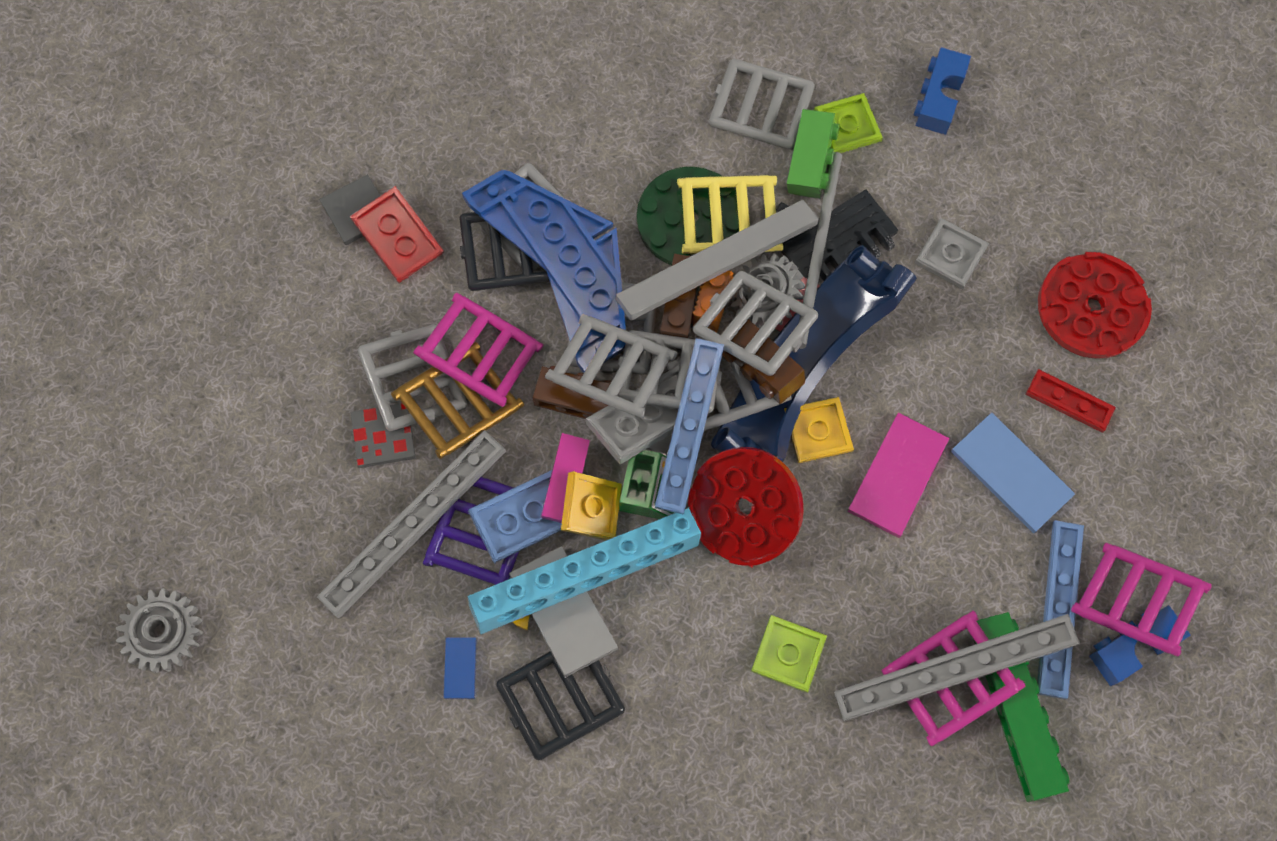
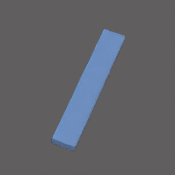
M698 338L695 340L655 508L684 515L724 344Z
M1056 520L1053 522L1043 622L1069 614L1072 625L1075 628L1076 614L1071 612V608L1077 602L1084 525ZM1073 647L1039 658L1037 677L1039 695L1068 699Z

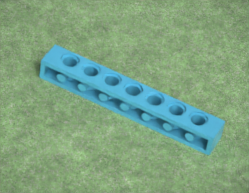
M687 508L684 511V515L674 513L469 595L468 601L471 613L480 634L486 633L695 548L699 545L701 531L690 509Z

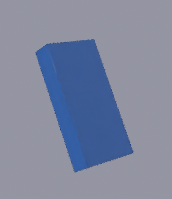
M446 638L444 699H475L476 638Z

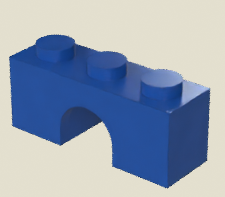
M941 47L938 56L931 57L927 72L932 74L930 79L925 78L920 93L925 96L923 101L918 100L913 114V116L918 117L915 126L944 135L947 134L958 100L945 96L941 89L952 88L960 90L969 66L970 55Z
M1169 605L1160 609L1150 630V633L1166 640L1178 618ZM1133 621L1128 623L1135 627H1138L1139 623L1135 625ZM1187 629L1181 642L1191 636ZM1121 633L1114 640H1111L1108 636L1095 644L1094 648L1097 651L1089 655L1110 686L1123 681L1143 667L1135 655V645L1138 640ZM1152 647L1157 655L1164 653V651Z

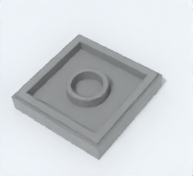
M940 218L917 257L915 264L963 289L989 243Z

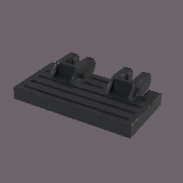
M867 189L832 210L820 270V277L823 281L832 274L826 264L830 262L836 270L847 259L849 254L859 247V243L865 246L876 258H879L881 253L878 246L871 239L872 235L876 237L887 251H890L895 246L891 237L898 233V229ZM818 224L782 243V254L798 267V270L805 278H808Z

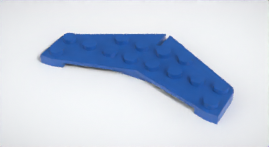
M507 170L493 174L462 193V197L470 209L547 271L569 341L572 340L581 325L579 320L582 314L626 330L624 311L616 301V294L622 292L617 228L594 241V238L613 227L612 222ZM593 329L590 330L575 356L577 365L583 373L606 336ZM616 340L604 363L621 353L625 349L626 343Z

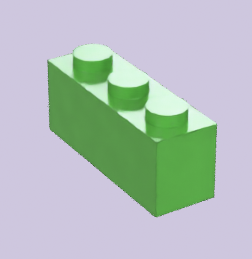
M802 109L787 179L789 194L820 199L822 189H827L829 173H826L827 164L832 165L834 148H831L832 140L838 139L840 126L835 123V113Z

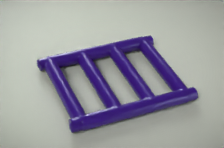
M480 477L472 485L498 495L514 488L484 477ZM459 498L439 518L426 551L423 565L432 567L433 564L495 585L509 580V573L513 570L519 552L503 560L499 573L439 553L444 537L488 551L480 536L449 526L455 510L470 515L468 510L477 506Z

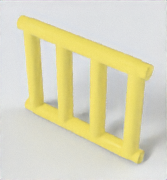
M777 176L678 178V188H682L685 244L682 245V253L697 254L724 240L720 188L736 187L739 232L750 227L747 187L763 186L765 218L775 214L774 186L777 184ZM692 188H709L713 242L696 243ZM781 243L765 252L782 251L783 244Z

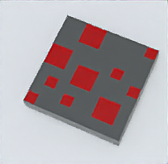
M402 403L390 405L394 418L409 414V411ZM378 407L350 412L358 468L416 459L411 425L394 431H388Z

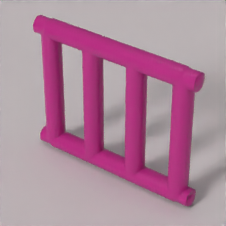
M455 293L452 299L454 303L423 346L418 345L413 354L493 403L504 407L507 401L505 396L535 351L538 353L544 345L465 296ZM462 309H465L477 318L446 361L432 352ZM488 323L500 330L501 333L473 374L469 375L457 368V366ZM510 338H513L525 345V348L498 388L494 390L481 381Z
M1106 542L1102 551L1105 554L1080 603L1075 602L1071 612L1168 654L1180 656L1182 646H1179L1203 593L1207 594L1212 585L1202 579ZM1117 558L1133 566L1107 615L1091 607ZM1144 570L1162 576L1138 627H1135L1120 619ZM1173 582H1177L1191 588V591L1166 640L1150 633V630Z
M971 611L967 615L962 616L882 669V673L886 675L904 669L914 662L919 664L928 661L929 658L926 654L942 645L947 654L958 651V647L951 638L965 629L969 631L977 644L988 641V637L977 623L979 620L977 613ZM1009 668L997 671L1005 686L989 695L979 678L967 681L979 703L965 712L949 688L936 691L954 718L940 728L937 727L919 698L906 702L927 732V742L932 747L1026 687L1025 683L1019 678L1016 679Z

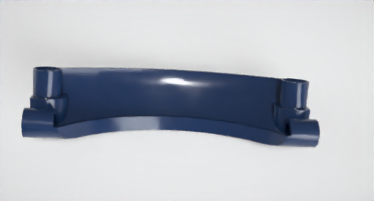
M863 245L855 248L847 259L817 288L813 309L818 312V318L809 328L806 347L803 349L799 348L796 353L792 351L789 354L804 369L805 384L791 395L792 399L721 425L717 434L712 439V448L721 453L737 447H752L764 450L783 462L787 456L790 437L801 412V406L806 403L820 379L838 357L866 330L898 306L917 280L915 274L900 264H896L892 268L886 261H879ZM795 313L773 340L779 347H781L799 324V314ZM754 380L750 381L757 400L765 398L766 396L761 392L759 385ZM741 390L732 403L730 410L746 404Z

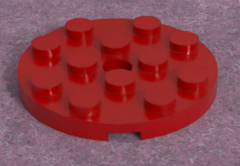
M1085 252L1082 255L1068 256L1059 261L1043 280L1038 294L1039 315L1049 335L1066 350L1076 355L1096 359L1117 356L1134 346L1148 328L1152 314V303L1143 286L1145 282L1130 265L1117 257L1100 252ZM1088 300H1097L1101 305V310L1091 311Z
M737 447L714 455L700 467L693 486L689 490L688 508L701 531L700 541L710 552L729 560V563L752 566L771 561L791 546L802 525L804 503L801 489L795 476L780 459L761 449ZM741 499H746L753 504L750 514H745L740 510L739 501Z

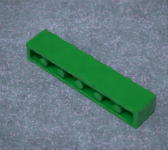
M1009 612L977 621L989 640L1019 630L1015 619H1011ZM1028 661L1009 667L1014 677L1022 680L1026 687L996 706V710L1026 802H1031L1068 792L1070 779L1064 766H1061L1057 756L1059 754V746L1055 737L1050 735L1047 726L1049 724V716L1045 707L1040 705L1037 696L1039 694L1038 683L1034 677L1030 676L1027 667L1029 665ZM997 672L985 675L991 694L1005 686Z

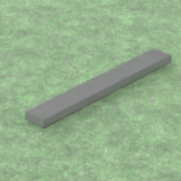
M801 200L616 294V301L632 321L816 226L819 218L805 201Z
M484 430L317 598L337 618H340L506 452L505 448Z
M1069 614L835 691L834 693L843 720L848 721L1079 645L1080 642Z

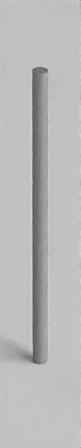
M834 152L833 163L829 166V181L827 189L824 191L803 304L812 309L814 307L842 160V154L839 152ZM809 330L801 339L802 345L800 349L806 347Z

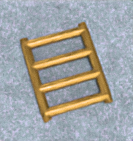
M477 342L471 345L460 363L470 358L478 367L484 357L479 352L481 348ZM435 367L429 368L391 392L394 400L402 402L436 447L435 453L439 459L451 454L479 436L484 430L487 431L524 406V402L520 398L515 399L509 391L505 396L507 398L506 405L493 413L477 392L453 379L483 418L480 422L469 427L433 380L443 374L442 371ZM490 368L485 378L493 389L496 390L502 380ZM424 386L460 434L446 442L410 393Z

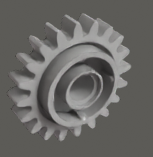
M773 253L769 259L763 254L760 263L752 258V267L742 266L746 273L796 300L804 298L799 291L805 288V284L801 281L803 275L798 270V267L793 262H790L786 256L779 258ZM744 284L731 298L733 303L730 306L736 312L735 315L740 312L756 292ZM766 297L750 316L749 320L760 329L778 307L779 303ZM788 311V313L785 315V316L788 317V318H791V317H792V315H791V313H790L789 311Z
M164 588L160 590L159 596L154 591L149 590L147 600L137 595V606L127 604V608L131 611L130 615L120 614L119 616L122 620L126 621L125 625L116 627V630L124 633V636L116 639V642L126 645L120 653L125 656L131 655L128 662L132 665L139 663L138 668L146 671L150 666L152 672L158 673L160 666H162L165 671L170 672L171 662L180 667L183 666L181 656L185 655L192 658L193 655L188 648L190 646H200L197 641L193 640L194 636L203 634L201 630L195 628L196 625L203 622L200 617L193 616L197 613L198 608L194 605L189 606L191 600L186 596L180 599V593L175 590L170 596L169 592ZM160 624H165L164 633L160 637L155 638L154 631L156 627Z

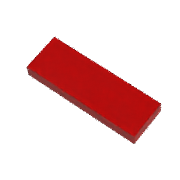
M1040 369L1036 371L1025 394L1102 433L1106 430L1116 409L1115 406Z

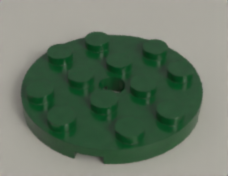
M680 167L664 172L648 184L638 202L637 226L644 245L655 257L672 265L674 254L695 255L682 253V245L685 244L682 188H678L677 179L723 177L720 174L701 167ZM735 187L720 188L723 239L739 232ZM692 188L694 212L698 215V220L695 222L696 243L713 242L709 188Z

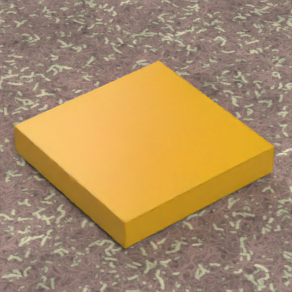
M839 397L801 406V412L791 434L798 463L854 451Z
M574 471L569 472L561 530L606 541L616 537L622 484Z

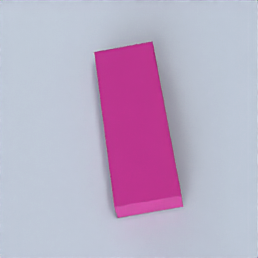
M565 433L561 434L541 518L562 523L568 473L573 471L583 472L590 440Z

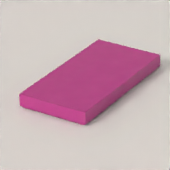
M897 413L847 512L900 538L950 438Z

